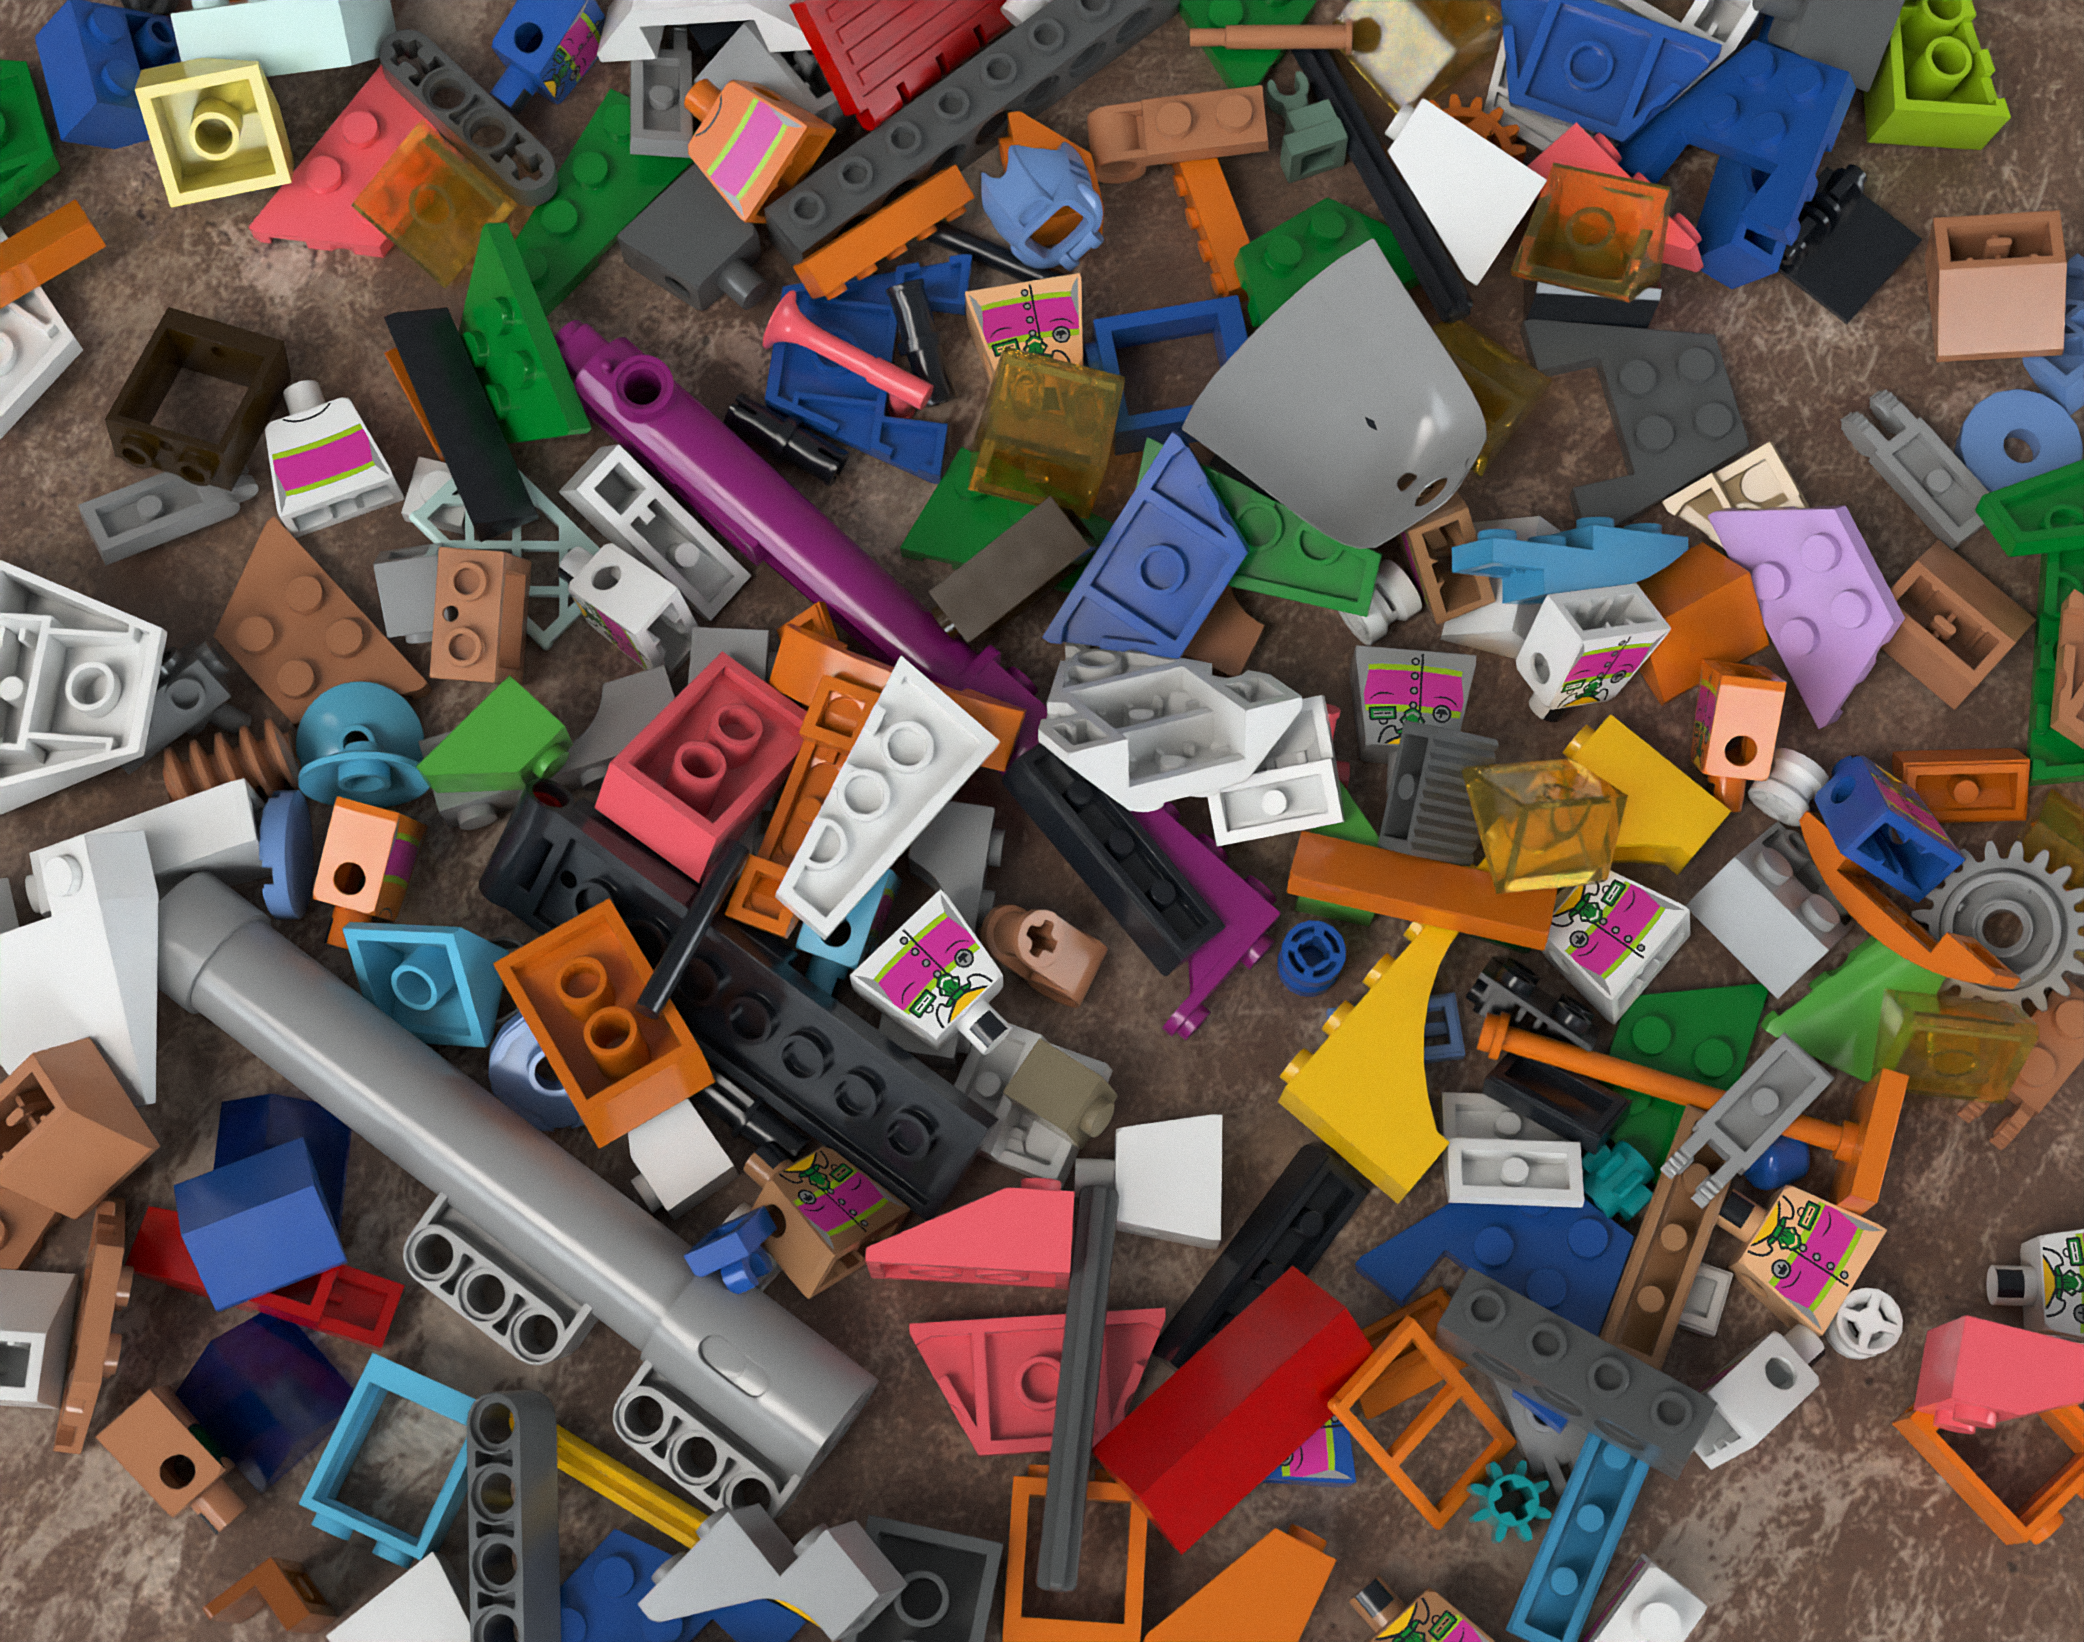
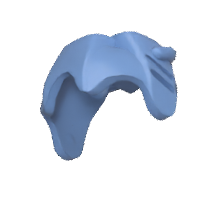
M1067 142L1061 143L1057 150L1011 145L1008 150L1007 170L1002 177L993 178L984 172L981 173V196L984 211L998 233L1011 244V253L1023 264L1039 269L1062 265L1066 270L1072 271L1080 264L1079 259L1089 249H1096L1104 242L1102 234L1098 232L1103 219L1102 202L1099 195L1092 188L1091 177L1079 153ZM1063 206H1070L1083 216V220L1052 249H1048L1030 238L1039 227Z

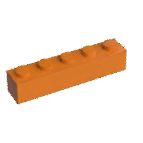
M1208 158L1167 163L1166 165L1172 164L1175 175H1173L1175 191L1179 198L1184 196L1188 208H1185L1188 225L1191 230L1197 229L1200 237L1198 249L1204 263L1209 262L1213 273L1210 274V279L1216 296L1229 297L1238 295L1240 303L1248 301L1249 298L1246 291L1240 286L1234 261L1239 249L1250 243L1218 159Z
M956 164L944 168L792 267L812 300L826 296L827 300H831L848 289L845 282L854 276L859 281L878 269L875 263L886 256L887 260L890 261L907 251L908 248L905 243L916 237L919 242L936 232L938 229L935 223L946 218L947 222H950L965 213L967 209L964 204L974 199L975 196Z

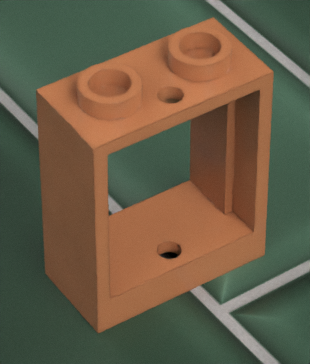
M439 547L429 678L501 684L510 675L523 686L532 561L502 551ZM454 606L458 610V617L450 622L446 620L444 612L447 607Z

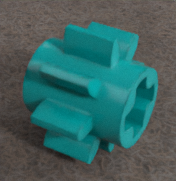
M1619 1141L1610 1150L1604 1145L1596 1155L1587 1152L1581 1157L1584 1198L1603 1212L1608 1219H1611L1618 1212L1628 1222L1650 1202L1653 1193L1645 1186L1655 1177V1173L1646 1159L1628 1143Z
M1524 1460L1517 1462L1512 1468L1511 1474L1503 1475L1500 1466L1493 1461L1486 1465V1473L1491 1481L1486 1486L1481 1484L1467 1486L1466 1491L1472 1496L1479 1498L1480 1508L1479 1511L1474 1512L1468 1519L1470 1523L1486 1520L1487 1523L1493 1526L1491 1533L1492 1543H1500L1506 1536L1507 1529L1514 1528L1517 1537L1523 1543L1532 1540V1531L1527 1523L1533 1518L1537 1520L1551 1518L1552 1513L1546 1508L1539 1506L1538 1494L1545 1491L1550 1485L1548 1481H1540L1533 1484L1528 1478L1524 1477L1527 1470V1462ZM1500 1484H1502L1507 1492L1518 1490L1522 1495L1524 1502L1515 1508L1517 1520L1511 1512L1499 1514L1495 1508L1494 1501L1502 1497Z

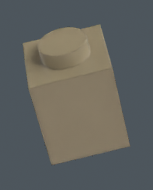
M1041 1038L1038 1039L1003 1091V1094L1019 1111L1081 1150L1090 1137L1099 1136L1108 1126L1115 1109L1113 1103L1118 1097L1101 1075Z

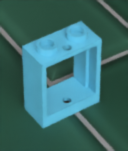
M372 1353L305 1489L299 1505L316 1512L311 1525L346 1541H349L353 1531L356 1530L377 1540L372 1553L409 1569L414 1558L422 1561L431 1552H439L468 1491L467 1437L419 1537L336 1500V1497L388 1391L467 1426L468 1412L476 1399Z

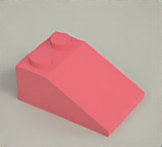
M722 651L610 762L594 808L699 883L709 873L726 840L733 839L738 841L791 773L804 741L799 731L807 711Z
M1048 1178L1021 1179V1188L1006 1187L866 1247L865 1262L870 1276L875 1279L1068 1290L1075 1191H1061V1181Z
M1968 1315L1927 1331L1913 1410L1935 1415L1933 1425L1938 1428L1963 1434H1975L1976 1427L1994 1429L1996 1423L2084 1403V1344Z

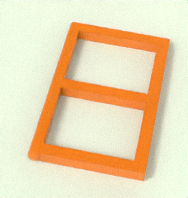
M1408 1315L1327 1403L1331 1412L1435 1530L1442 1529L1447 1521L1470 1497L1471 1494L1466 1491L1467 1486L1481 1484L1488 1476L1486 1465L1493 1461L1499 1464L1517 1443L1515 1438L1416 1320ZM1412 1341L1447 1383L1385 1451L1349 1408L1403 1348ZM1460 1398L1494 1440L1434 1507L1399 1465Z

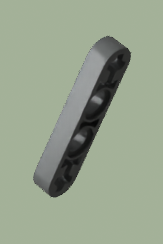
M404 29L398 30L386 37L379 50L384 76L403 98L511 200L519 205L530 207L541 205L552 198L558 187V177L554 158L547 148L426 35L416 30ZM403 55L411 60L418 57L421 70L426 75L425 78L421 81L419 72L410 63L405 61L399 65L398 58ZM446 88H455L465 94L461 104L451 109L439 108L432 103V100L437 92ZM485 126H496L506 133L504 139L493 147H482L472 140L476 131ZM517 154L518 163L530 173L539 170L541 178L534 181L527 176L520 180L517 165L512 160V157Z

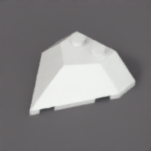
M614 0L608 7L597 56L601 62L657 59L665 25L743 20L755 21L769 52L811 50L789 6L796 0Z
M1066 642L1065 661H1060L1047 700L1046 719H1041L1038 728L1039 742L1058 758L1129 811L1149 812L1161 808L1164 802L1188 796L1210 797L1218 794L1221 788L1246 782L1302 710V696L1272 675L1247 670L1242 675L1225 678L1212 675V663L1181 657L1177 659L1148 655L1146 652L1132 650L1115 652L1104 649H1090V645Z

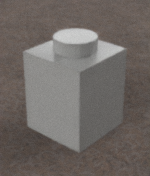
M442 542L379 552L373 566L387 638L405 636L406 643L411 644L432 641L439 547H443ZM454 606L446 608L444 612L446 620L454 621L456 617Z

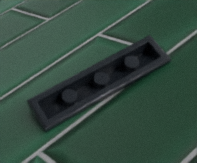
M448 307L395 312L384 316L480 542L539 519Z
M1037 744L1017 758L1003 775L1001 781L1005 788L1163 976H1168L1226 927L1131 812L1068 766L1043 744Z
M1304 1145L1159 1336L1152 1354L1176 1372L1290 1267L1294 1266L1307 1276L1369 1193V1190L1328 1151Z

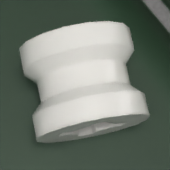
M1776 748L1768 780L1754 781L1748 790V796L1755 806L1771 818L1787 825L1801 826L1800 818L1807 810L1810 811L1809 802L1829 781V776L1824 769L1805 755L1787 748Z
M1865 1287L1848 1293L1826 1329L1825 1334L1827 1341L1836 1352L1846 1358L1862 1360L1886 1352L1897 1343L1902 1333L1903 1317L1899 1306L1890 1295L1879 1289ZM1848 1321H1851L1855 1324L1856 1329L1859 1331L1858 1338H1856V1332L1854 1331L1852 1324L1848 1323Z

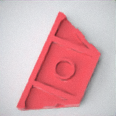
M381 64L294 170L292 183L281 186L250 224L249 229L253 237L262 243L272 244L273 238L306 242L307 247L310 249L325 251L348 249L357 255L384 258L455 170L456 165L438 130L389 84L384 76Z
M1165 1308L1107 1311L1092 1448L1125 1419L1166 1319ZM1066 1314L909 1324L910 1337L978 1457L1050 1453Z

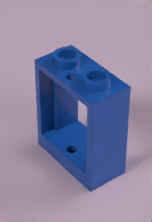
M1238 295L1093 319L1092 342L1083 344V356L1088 379H1099L1103 398L1094 400L1096 422L1100 436H1111L1114 456L1144 451L1147 437H1152L1165 444L1174 430L1184 435L1188 443L1199 442L1182 430V426L1193 405L1128 415L1115 349L1213 333L1219 366L1221 368L1248 339Z

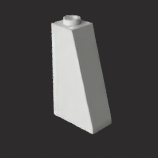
M244 778L219 785L81 834L144 830L158 890V903L179 882L196 872L208 870L229 887L273 876L272 868H262V861H259L260 825L265 802ZM39 850L29 853L33 874L25 878L26 892L35 913L40 912L45 918H49L52 915L37 851Z

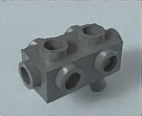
M191 640L179 650L175 646L164 650L144 756L120 765L129 775L184 732L194 736L201 732L207 723H211L239 737L240 726L246 725L249 728L252 715L225 703L231 697L226 677L224 676L230 671V668L208 641L205 640L198 646Z

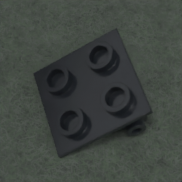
M1849 164L1846 168H1837L1835 171L1827 166L1817 177L1819 184L1812 201L1804 202L1798 217L1801 225L1798 237L1792 246L1786 244L1778 272L1846 325L1922 241L1919 236L1863 194L1865 190L1863 184L1867 181V176L1860 167L1854 164Z
M1492 957L1465 996L1467 1000L1475 1004L1472 1011L1484 1018L1487 1012L1500 1015L1501 1011L1510 1013L1515 1004H1518L1521 1008L1509 1024L1510 1026L1516 1027L1528 1011L1537 1017L1529 1030L1530 1032L1536 1033L1542 1023L1545 1022L1548 1024V1027L1542 1034L1543 1036L1582 1047L1588 1052L1594 1047L1600 1029L1591 1023L1595 1014L1590 1009L1564 993L1556 1000L1536 986L1540 980L1536 973L1510 957L1506 959L1504 964Z

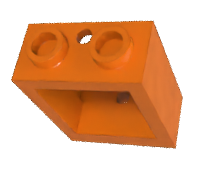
M1914 1401L1892 1422L1894 1427L2005 1545L2026 1543L2029 1540L2034 1545H2038L2052 1535L2064 1522L2065 1517L2059 1510L2076 1494L2080 1499H2084V1411L2078 1405L2038 1414L2075 1454L2014 1514L1936 1432L1939 1428L1933 1425L1935 1415L1913 1410Z
M1028 1465L1027 1477L1013 1476L1002 1642H1140L1148 1517L1106 1469H1096L1094 1481H1088L1086 1501L1130 1504L1123 1624L1021 1617L1029 1497L1045 1498L1049 1465Z

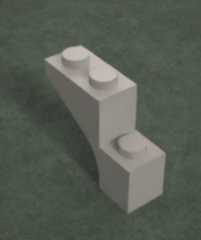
M758 1503L731 1510L729 1506H724L710 1515L696 1531V1534L700 1537L698 1543L687 1554L680 1552L672 1556L654 1572L651 1579L656 1586L638 1603V1606L649 1619L655 1622H663L757 1599H776L787 1602L802 1610L834 1642L863 1631L908 1584L856 1520L829 1528L826 1523L820 1524L807 1533L794 1547Z

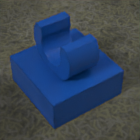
M763 1205L713 1228L684 1255V1258L694 1275L700 1278L721 1269L722 1278L728 1290L741 1294L756 1287L759 1284L757 1278L773 1270L768 1254L760 1245L777 1227Z

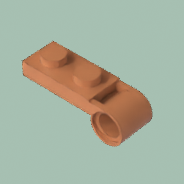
M1262 85L1107 105L1093 110L1087 116L1089 148L1097 180L1107 184H1121L1134 181L1145 174L1146 166L1269 151Z

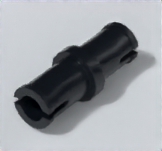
M923 278L887 288L886 294L890 298L902 342L897 344L900 356H907L913 375L934 386L932 395L924 407L928 408L959 397L957 391L955 392L942 349V345L947 343L944 331L937 332L924 288L925 283Z
M744 392L737 395L735 401L738 405L732 402L723 421L727 427L769 451V458L781 464L786 460L820 479L829 487L836 482L837 477L834 475L840 476L849 458L847 450L840 449L803 428L804 421L798 417L791 415L785 418L753 400Z

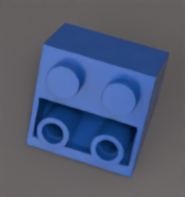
M67 0L35 36L61 141L118 149L150 140L135 92V86L141 70L181 62L171 17L86 0Z

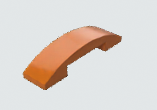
M789 623L785 626L768 684L781 693L810 706L822 674L882 693L894 667L847 650L848 644ZM931 681L1000 741L997 748L981 766L1004 772L1008 770L1027 709L969 688L958 691Z
M822 674L799 731L804 741L757 856L749 854L724 914L728 918L788 939L799 918L775 898L776 892L881 693Z
M1807 810L1800 818L1799 822L1804 840L1823 880L1847 912L1883 945L1918 966L1945 977L2014 989L2021 978L1975 938L1947 932L1940 941L1936 940L1864 877L1867 873L1866 869L1839 852L1820 813Z

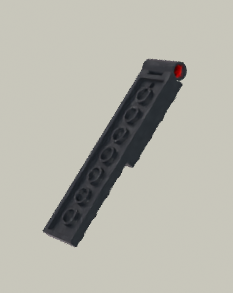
M546 778L531 779L526 784L479 880L481 894L493 904L507 909L540 935L546 934L610 898L654 971L702 883L693 880L594 808L595 804L585 797H582L575 803L572 794L559 783ZM724 900L670 997L703 1055L824 1146L833 1149L904 1202L925 1221L936 1218L943 1211L999 1119L792 968L799 955L797 952L771 933L724 915L729 905Z

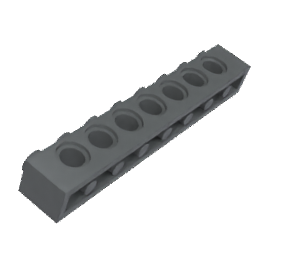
M1179 0L1051 1L766 207L764 212L769 241L792 267L940 170L956 164L959 171H963L998 145V138L1007 137V113L1020 111L1034 119L1177 15Z

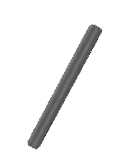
M1103 1185L1083 1186L1079 1192L1036 1575L1037 1586L1053 1592H1072L1076 1589L1078 1583L1119 1204L1118 1191Z

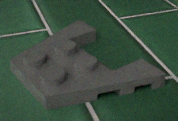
M1529 319L1523 321L1520 334L1534 380L1592 367L1597 369L1628 472V476L1573 487L1569 499L1576 520L1585 517H1610L1614 519L1616 528L1627 521L1631 523L1648 513L1654 505L1705 476L1715 473L1745 455L1750 444L1715 335Z

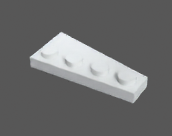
M900 656L817 817L781 882L775 898L822 939L826 940L991 755L1000 741L904 657Z

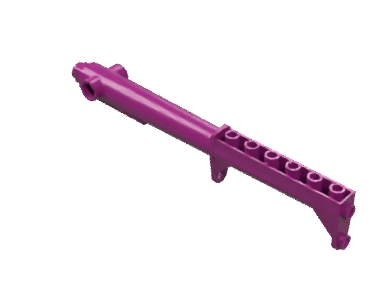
M578 319L569 322L558 331L554 338L585 414L757 567L763 561L766 562L813 604L819 601L825 602L831 619L882 663L895 667L900 656H902L931 681L958 691L969 688L1027 709L1009 767L1017 758L1040 743L1038 728L1041 719H1046L1047 707L1035 697L1038 693L1035 684L1014 666H1010L1006 671L1000 667L1001 653L992 645H989L978 654L960 637L956 640L950 638L924 604L696 397H693L673 379L670 369L664 362L656 357L645 355L626 337L616 338L609 343L587 323L583 324ZM997 770L1002 775L1006 773V771ZM1168 801L1164 802L1161 808L1154 811L1130 812L1226 925L1218 935L1188 959L1190 995L1162 1027L1169 1036L1173 1037L1177 1033L1186 1041L1211 1013L1203 1004L1236 967L1242 963L1249 970L1252 969L1274 944L1275 940L1267 933L1275 926L1281 913L1273 906L1277 901L1275 895L1262 882L1251 875H1248L1244 880L1225 864L1229 857L1220 846L1216 845L1213 839L1204 833H1200L1195 838L1177 822L1181 815L1173 804Z

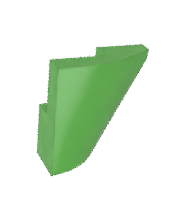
M1870 936L1849 952L1848 958L1842 966L1835 970L1824 971L1808 983L1812 992L1780 1016L1772 1010L1765 1016L1760 1026L1777 1038L1785 1032L1809 1055L1868 1083L1882 1068L1894 1070L1946 977L1924 969L1903 958L1883 945L1874 936Z

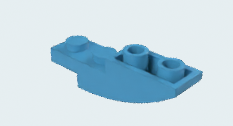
M1610 517L1580 518L1576 520V529L1551 535L1530 537L1528 541L1517 540V532L1515 530L1488 529L1478 532V541L1452 547V573L1501 578L1502 604H1543L1548 594L1633 584L1646 579L1669 566L1689 549L1688 537L1662 534V525L1655 523H1637L1626 525L1624 528H1616L1614 519Z

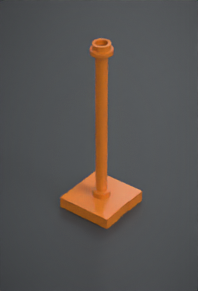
M1501 1011L1500 1015L1487 1012L1476 1047L1477 1050L1487 1052V1058L1496 1061L1500 1051L1503 1050L1683 1106L1689 1104L1706 1112L1727 1092L1593 1050L1588 1052L1582 1047L1510 1026L1508 1024L1511 1014ZM1882 1068L1855 1094L1849 1120H1843L1841 1125L1800 1114L1781 1134L1788 1138L1833 1151L1832 1158L1839 1161L1828 1202L1859 1216L1877 1204L1909 1075Z

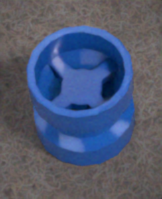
M1314 920L1299 923L1287 933L1277 957V972L1281 982L1289 991L1299 996L1315 997L1326 993L1334 986L1346 960V946L1341 934L1333 926L1323 921Z

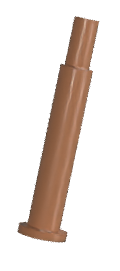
M1346 18V24L1226 25V28H1190V47L1226 46V50L1345 49V55H1352V18Z

